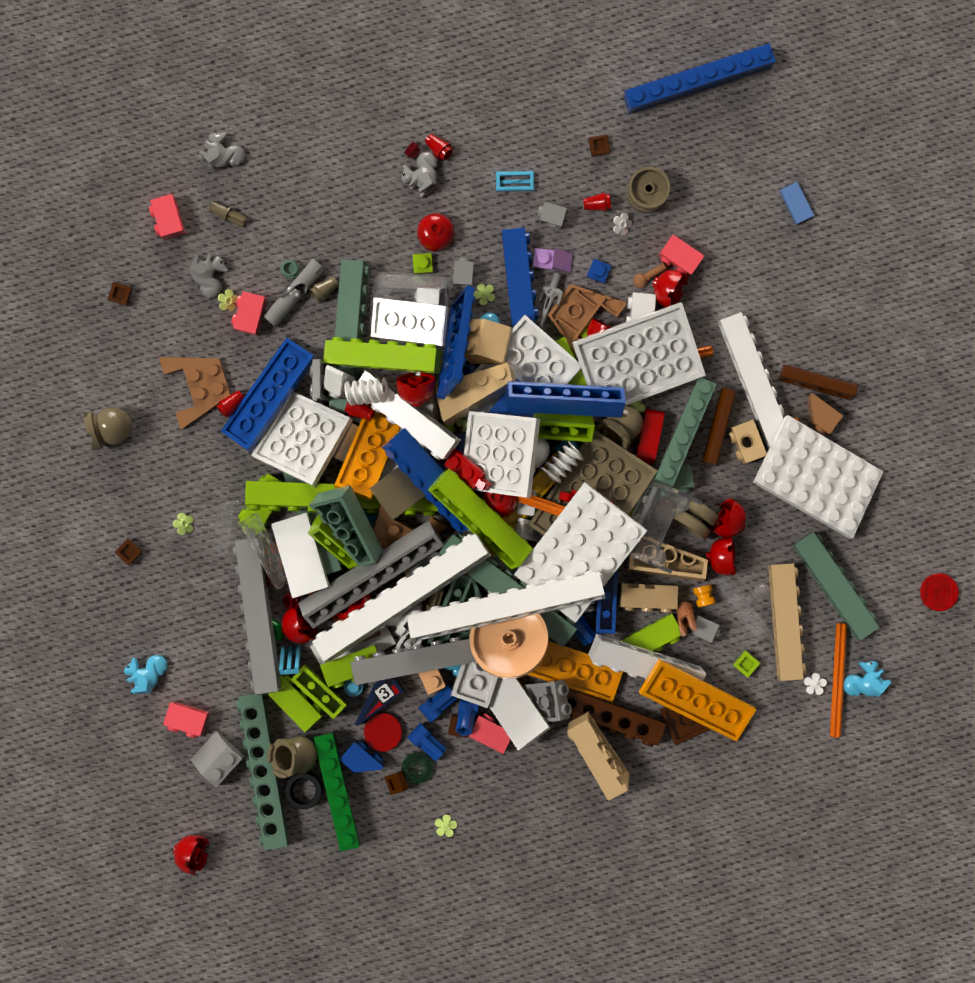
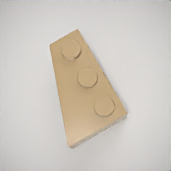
M619 583L618 606L622 607V610L634 611V608H642V611L653 612V608L661 609V612L672 613V609H677L678 586Z

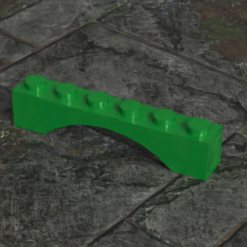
M335 732L315 735V747L340 852L358 848L361 842L348 798Z

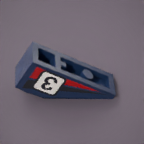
M396 678L380 680L374 684L355 722L357 726L404 692V688Z

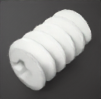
M375 378L374 384L371 379H368L367 385L364 380H360L359 386L357 381H353L352 387L349 381L345 382V395L351 406L356 404L363 405L364 403L370 404L371 402L378 403L379 401L383 403L388 398V383L385 378H382V383H380L378 378Z
M569 441L570 447L562 446L564 453L557 451L559 458L551 457L553 464L546 462L548 469L541 467V470L553 482L561 483L559 476L561 475L566 478L565 470L572 472L573 470L570 465L572 464L577 467L576 459L584 460L581 453Z

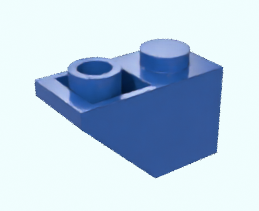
M355 740L340 758V761L353 772L382 770L385 766L382 763L384 759L377 753L371 754L368 751L369 747L361 740L359 743Z

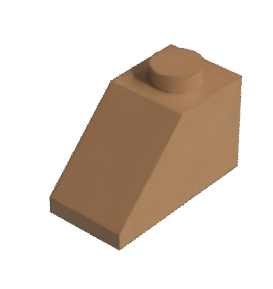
M813 393L807 396L810 422L814 426L813 430L822 436L824 434H831L843 415Z

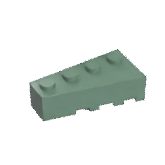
M351 485L318 493L309 506L312 510L316 509L324 524L327 523L333 530L332 534L334 537L342 541L345 545L343 548L359 567L376 563L384 550Z

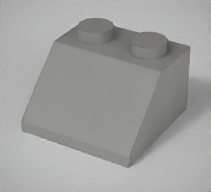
M215 731L192 757L191 762L200 774L217 788L245 756L220 733Z

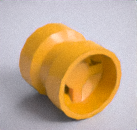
M711 584L693 588L694 594L698 597L696 601L697 607L716 603L715 597L711 596L713 590Z

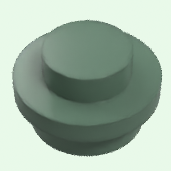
M286 260L282 263L280 270L285 278L293 279L298 276L300 267L296 261Z

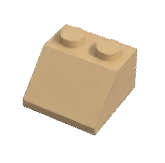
M471 319L469 321L471 330L467 336L468 347L464 355L466 360L470 364H504L512 328L487 319Z

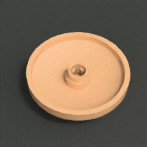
M540 614L474 628L470 632V648L478 665L487 673L503 679L519 678L536 669L544 659L549 644L548 630Z

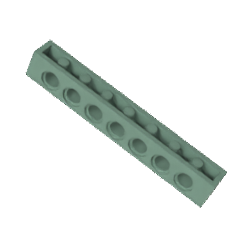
M255 693L240 695L239 700H236L238 712L241 711L242 715L240 728L245 733V738H243L244 750H248L249 757L246 758L247 768L251 769L252 774L249 777L250 787L254 788L255 792L253 805L258 809L256 823L258 827H261L262 834H259L260 845H264V850L287 847L289 845V837L279 779L273 774L272 771L275 770L272 764L268 763L267 758L269 746L273 743L264 695H255ZM250 708H253L257 711L256 718H250L248 716V710ZM253 727L260 730L261 734L259 737L252 736L251 729ZM255 747H261L264 750L263 756L255 754ZM258 766H264L267 769V774L260 775L257 771ZM261 786H269L270 794H263ZM264 805H272L273 813H266ZM270 823L276 825L277 831L274 833L269 832L267 825Z

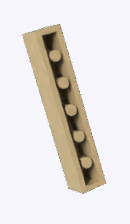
M794 563L768 565L777 680L804 679L803 675L806 674L805 663H802L804 645L800 641V636H803L802 625H799L801 607L797 604V598L800 597L799 586H796L795 580L798 578V569L794 567Z

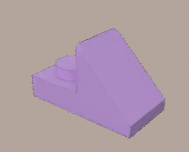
M535 248L533 268L571 272L573 253L557 248L554 250Z

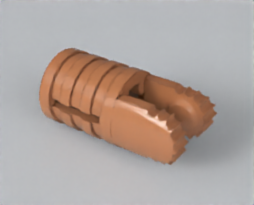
M689 602L679 603L676 612L679 631L683 637L687 635L688 627L692 631H696L697 626L693 605Z

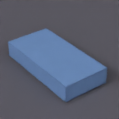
M798 182L779 191L796 225L814 216Z

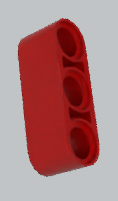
M646 408L636 457L648 465L654 466L665 412Z

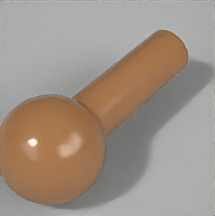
M661 263L645 274H636L633 278L634 285L637 288L646 287L648 280L667 269L665 264Z

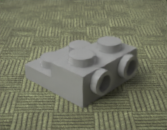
M313 359L310 368V376L312 378L310 396L313 401L330 402L329 391L324 389L325 368L327 364L323 363L321 359Z
M564 680L525 685L526 692L547 722L570 718L572 707L567 700L569 688Z

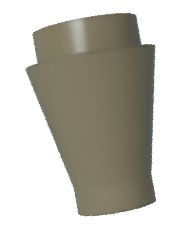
M334 277L314 284L310 292L317 302L324 301L339 287V283Z

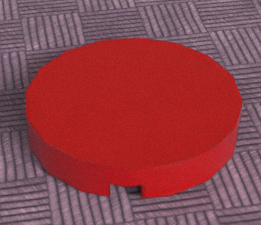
M942 573L931 574L926 577L921 583L919 590L923 604L934 611L950 609L957 602L959 596L956 582L949 575Z
M378 713L369 718L363 733L369 747L375 751L385 752L397 746L401 740L402 728L399 721L393 715Z

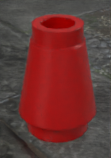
M433 134L428 135L425 139V143L438 159L445 161L452 154L453 148L446 141Z
M605 192L583 199L584 210L607 211V209H612L610 194H605Z
M237 390L219 401V405L216 407L227 418L234 414L244 396Z
M347 402L345 412L349 416L369 421L372 420L375 414V410L365 403L363 405L356 404L351 406Z

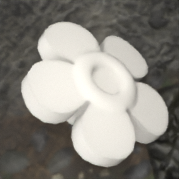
M622 213L620 217L616 216L613 222L617 224L613 227L615 233H620L621 235L628 233L627 228L632 226V221L628 220V214Z
M813 673L812 679L807 677L804 680V684L808 686L806 688L808 694H813L815 690L817 695H821L823 693V688L821 687H825L827 684L825 679H820L818 673Z

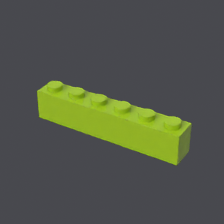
M339 337L325 340L323 363L327 365L440 374L442 350L437 349L436 345L424 344V347H417L416 343L409 342L406 343V346L399 345V342L394 341L380 344L381 341L369 340V343H362L361 339L351 338L350 342L344 341V338Z
M447 469L429 487L428 491L473 534L478 535L482 542L511 570L520 566L533 550L524 538H521L512 526L504 522L501 516L487 505L485 500L479 498L470 486L460 480L455 472Z

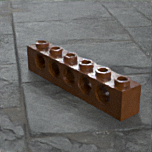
M569 689L567 699L573 698L575 700L570 718L576 719L584 714V706L592 705L593 712L590 715L598 727L599 725L605 726L606 731L617 734V731L624 733L625 738L635 741V738L643 740L642 744L653 747L654 744L659 746L666 726L665 722ZM603 712H611V719L609 721L601 719ZM622 718H628L630 721L629 725L625 728L619 725ZM641 724H645L648 727L645 734L638 733V727Z

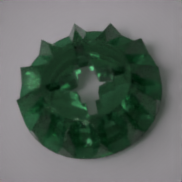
M416 752L409 754L403 760L401 770L407 781L420 784L430 777L432 764L425 754ZM416 760H418L419 766L425 767L419 770L418 776H416L415 770L408 769L415 765Z

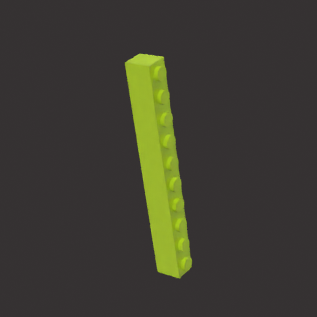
M246 481L245 507H249V510L258 511L262 507L268 508L269 511H280V508H288L289 512H299L300 509H308V512L317 513L316 509L312 510L309 506L318 493L337 488H334L335 484L317 483L313 487L308 483ZM374 495L371 501L356 496L366 514H377L380 503ZM424 496L404 511V515L415 516L416 513H423V516L431 517L438 514L439 511Z

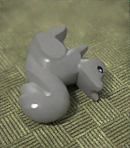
M226 132L210 134V142H204L208 150L206 152L202 150L198 152L200 154L199 158L210 169L224 167L228 163L231 166H238L245 160L246 154L240 146L231 145L225 148L222 145L227 138Z
M429 151L421 153L416 160L419 169L414 172L408 166L403 165L402 182L409 184L411 190L419 187L421 198L435 190L437 186V174L434 169L437 167L438 161L436 155Z
M195 254L189 273L193 280L201 285L200 291L202 295L207 298H216L221 293L222 285L219 280L213 277L215 271L226 273L228 269L225 267L224 261L220 256H216L213 262H211V255H208L206 261L199 259L198 254Z

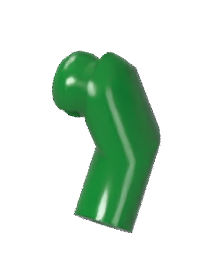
M272 618L275 639L282 641L284 637L281 631L282 626Z

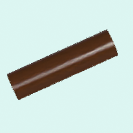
M785 364L782 365L778 380L781 382L849 401L856 396L858 388L857 384Z
M721 388L702 459L703 463L716 466L718 463L736 394L735 390Z

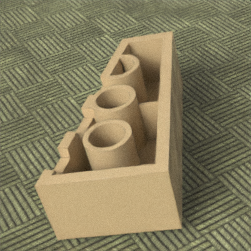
M507 362L465 375L462 382L455 386L452 394H448L444 400L437 397L443 422L451 426L460 418L468 416L469 411L481 408L492 399L505 394L508 381L516 382L513 367ZM436 384V387H435L436 396H437V391H438V385H439V384Z
M643 536L629 553L627 572L703 582L706 579L708 560L674 548V546L666 545L653 538Z
M587 712L569 722L568 737L576 744L580 755L584 758L607 800L609 801L628 791L629 772L590 713Z

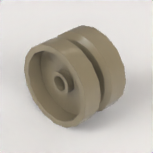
M651 166L637 170L631 176L626 189L627 200L630 206L644 214L659 210L669 196L670 181L667 175L658 168Z
M684 495L680 505L687 513L681 509H675L670 518L690 533L706 540L710 534V529L703 522L707 525L715 526L720 517L702 502Z

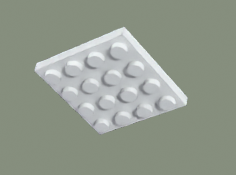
M293 392L264 432L251 456L315 487L353 420L344 414Z
M469 411L464 455L485 471L484 478L492 484L488 491H482L479 488H472V490L531 498L540 419Z

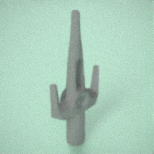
M554 273L550 287L544 286L538 301L542 300L544 293L547 297L540 328L543 327L552 302L557 296V305L560 304L563 291L557 288L561 278L559 273Z

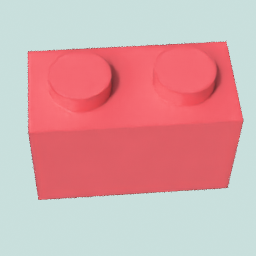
M173 194L150 200L152 206H149V211L152 218L155 217L157 224L154 225L157 236L160 235L165 240L186 234L176 198Z
M675 235L671 236L658 255L661 258L660 261L666 266L672 265L676 268V271L683 272L688 277L692 275L704 257L703 254Z
M242 291V295H239L236 301V307H238L237 314H233L231 325H234L233 329L258 336L267 299L264 296Z
M172 701L169 704L163 725L168 726L167 730L173 732L181 730L186 732V736L197 738V736L203 735L210 712Z
M486 713L483 716L479 714L474 723L472 734L469 737L504 754L511 739L502 725L493 721L494 717Z

